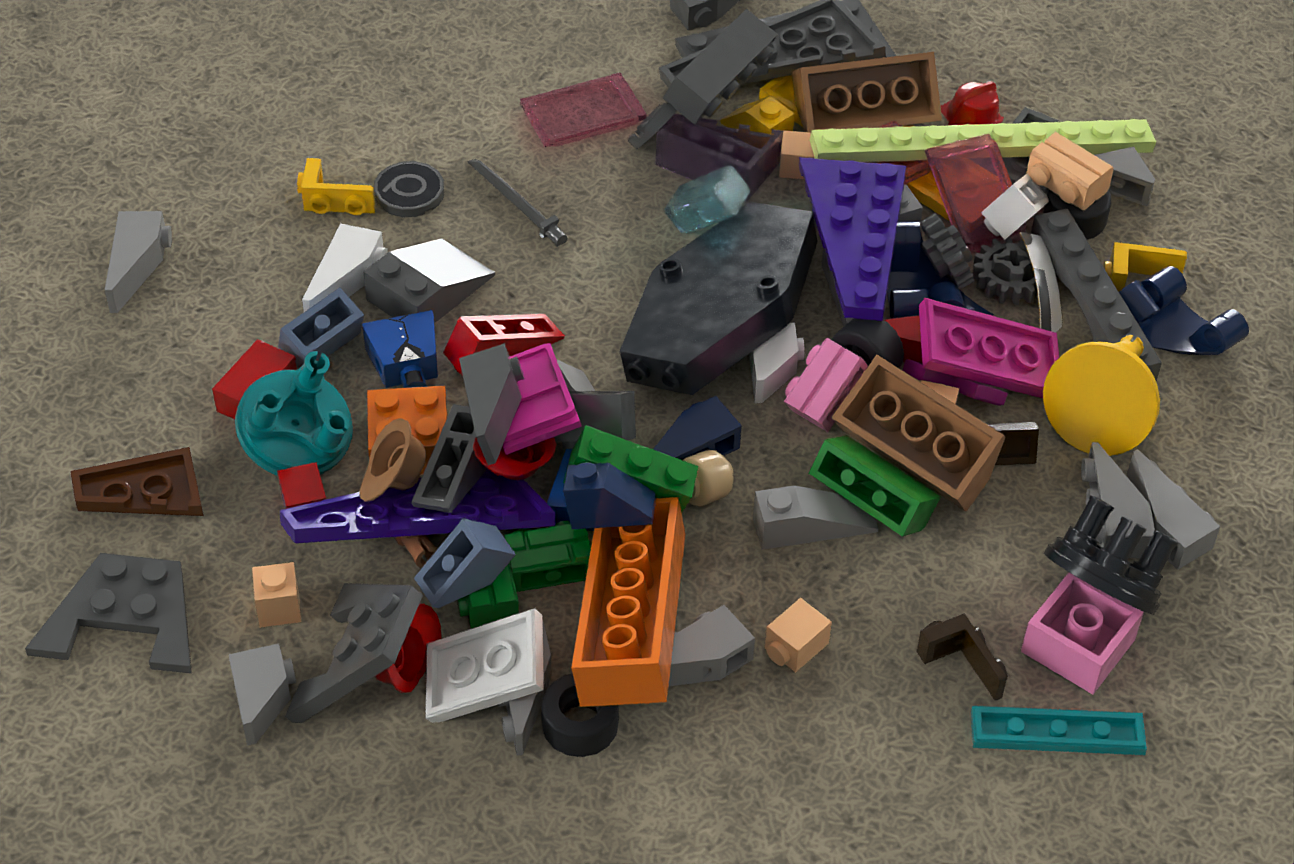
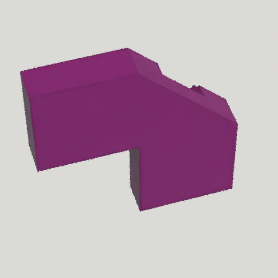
M907 358L902 371L920 381L959 388V393L997 406L1004 405L1008 395L1007 392L984 383L925 369L922 363Z

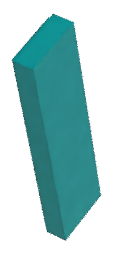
M972 706L973 748L1145 755L1147 751L1143 713Z

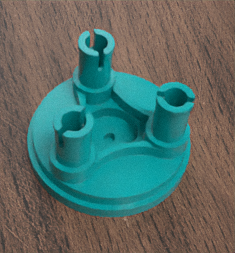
M318 351L310 352L305 357L303 366L297 370H281L259 378L247 388L238 404L235 415V428L243 450L253 462L274 475L278 476L277 470L317 462L320 475L324 474L342 460L350 446L353 435L351 414L342 395L324 378L325 373L330 367V361L324 353L321 354L319 361H316Z

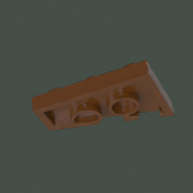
M190 447L70 471L78 511L204 516Z

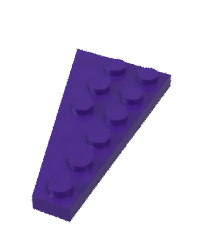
M799 157V170L801 176L804 177L806 193L812 203V212L823 249H826L830 271L833 272L835 288L844 318L883 321L906 178V166L893 165L891 163L879 164L857 162L854 160L841 161Z
M487 469L451 513L413 507L412 500L421 481V478H419L418 482L410 489L402 491L389 487L381 496L369 502L363 501L360 498V493L357 492L280 510V524L294 543L446 534L451 533L463 518L494 525L498 530L555 526V511L525 480H511L503 476H497Z

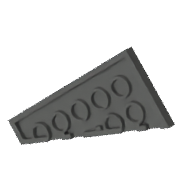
M819 0L765 23L778 34L771 44L774 52L762 66L759 63L755 64L757 66L756 71L745 83L792 75L791 71L802 67L885 58L886 47L840 0ZM704 49L659 68L660 78L668 88L675 77ZM741 80L738 81V83H740V84H745V83H744L743 81H741Z

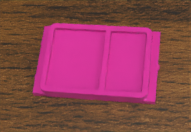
M550 343L510 356V359L518 357L525 379L518 381L522 398L503 443L506 455L582 427Z

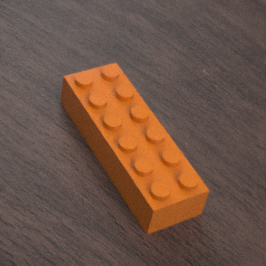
M679 497L656 498L652 525L594 528L571 667L580 707L667 702L686 535Z

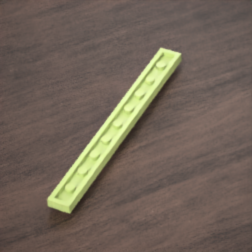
M1146 119L931 125L917 127L898 126L885 128L864 127L853 129L831 128L811 130L810 144L815 159L854 160L857 162L1030 157L1032 150L1040 143L1045 142L1055 132L1092 154H1101L1134 147L1138 153H1150L1154 151L1156 140Z

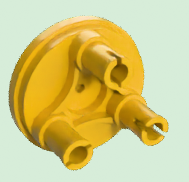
M1126 335L1120 342L1114 344L1108 342H1088L1077 345L1061 355L1048 371L1043 387V403L1046 415L1060 437L1080 451L1089 453L1092 442H1098L1109 456L1122 454L1138 446L1155 426L1160 410L1159 390L1152 372L1144 361L1139 358L1144 349L1143 342L1138 337L1131 342L1134 335Z

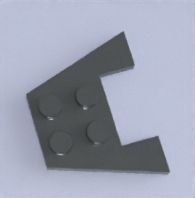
M100 553L25 648L27 656L69 660L80 626L157 634L149 660L150 668L192 674L181 561Z
M344 583L330 616L337 622L344 623L348 621L349 623L342 639L333 649L334 658L327 673L300 682L285 717L293 723H303L393 665L423 595L411 585Z

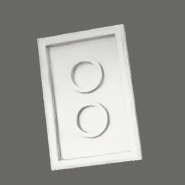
M535 608L427 643L426 719L430 722H443L544 690L542 614Z

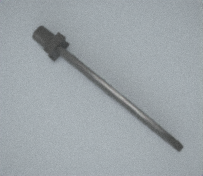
M472 159L468 161L473 168L540 228L539 235L542 238L548 237L556 246L567 241V235L557 227L559 219L555 215L546 219L480 160Z

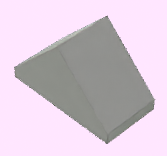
M1134 147L1095 155L1114 168L1108 189L1110 194L1148 206L1155 178Z

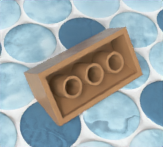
M934 52L802 67L791 71L795 106L803 128L808 133H811V130L831 128H885L942 121Z
M879 355L874 357L831 417L843 432L965 512L988 483L1005 440V436Z

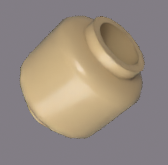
M705 450L683 459V461L699 466L693 495L689 501L690 504L700 507L726 497L730 493L734 480L733 468L722 454L715 450Z

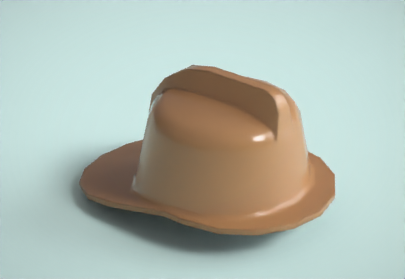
M399 418L391 421L378 435L372 447L369 465L359 492L360 498L363 501L375 500L389 487L403 491L412 488L418 482L425 463L426 450L421 441L411 434V426L407 420Z

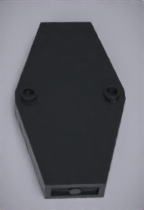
M748 202L658 264L651 272L620 349L626 381L694 395L784 329L794 318L818 242L813 212Z

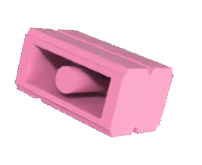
M826 338L821 346L815 345L809 352L806 359L808 366L800 378L798 376L794 377L787 385L784 403L791 411L829 432L835 423L831 417L867 369L868 365L860 356Z

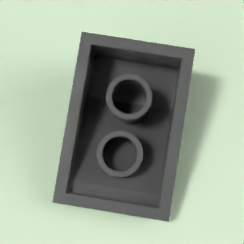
M444 239L390 251L363 271L367 301L391 317L432 310L434 323L495 276L494 271Z

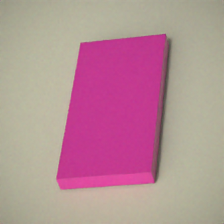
M924 298L919 304L923 368L1043 398L1046 376L1051 366L1059 358L1057 333Z

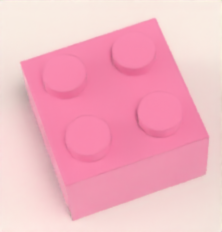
M1068 573L1028 622L1021 652L1093 695L1135 641L1144 612Z

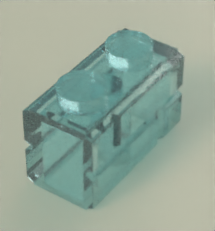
M728 165L680 185L673 195L674 198L670 199L664 208L665 214L682 234H690L697 229L700 230L734 217L741 208V203L750 194V190L736 170Z

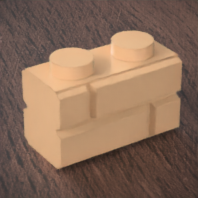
M1055 132L1045 142L1040 143L1032 150L1027 173L1037 185L1048 188L1059 195L1064 202L1072 203L1085 211L1095 200L1100 199L1107 193L1114 168Z

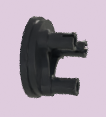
M1091 495L1076 525L1069 527L1064 538L1057 537L1054 544H1048L1044 555L1069 573L1102 592L1136 609L1155 615L1160 606L1157 601L1161 596V592L1156 589L1163 578L1160 573L1179 542L1158 530H1154L1153 536L1139 561L1128 562L1147 529L1136 523L1129 537L1126 538L1125 535L1133 522L1122 516L1106 548L1104 549L1099 546V541L1096 538L1111 511L1114 510V507Z

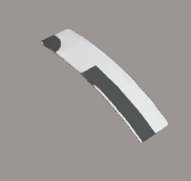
M1020 232L1034 271L1038 292L1040 329L1056 333L1062 327V314L1056 274L1048 249L1041 236Z

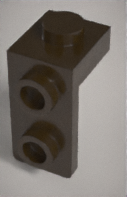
M965 613L943 622L934 621L920 631L917 653L924 664L961 650L994 701L1003 697L1008 679L1006 668L999 658H994L986 646L982 631L977 626L973 627Z

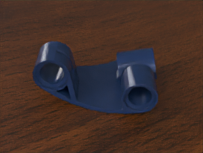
M919 221L898 222L887 290L891 319L918 316L919 304L924 298L994 316L993 313L967 297L947 275L940 279L921 247L924 240L921 235Z
M1173 266L1163 268L1142 282L1135 280L1119 291L1153 348L1179 354L1218 355L1245 339L1249 334L1246 319L1240 312L1234 309L1226 310L1209 322L1191 310L1180 299L1187 290L1186 280L1183 274Z

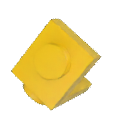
M306 159L304 172H299L297 178V190L299 194H302L304 211H313L318 214L327 212H348L352 215H361L363 213L375 214L373 186L324 183L321 159Z
M1114 242L1110 261H1104L1103 267L1119 292L1125 287L1128 272L1153 275L1167 266H1173L1183 273L1187 252L1184 250Z

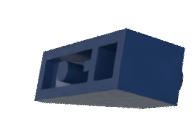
M714 396L703 402H697L684 410L653 450L680 460L705 450H715L725 456L740 449L742 425L718 397Z

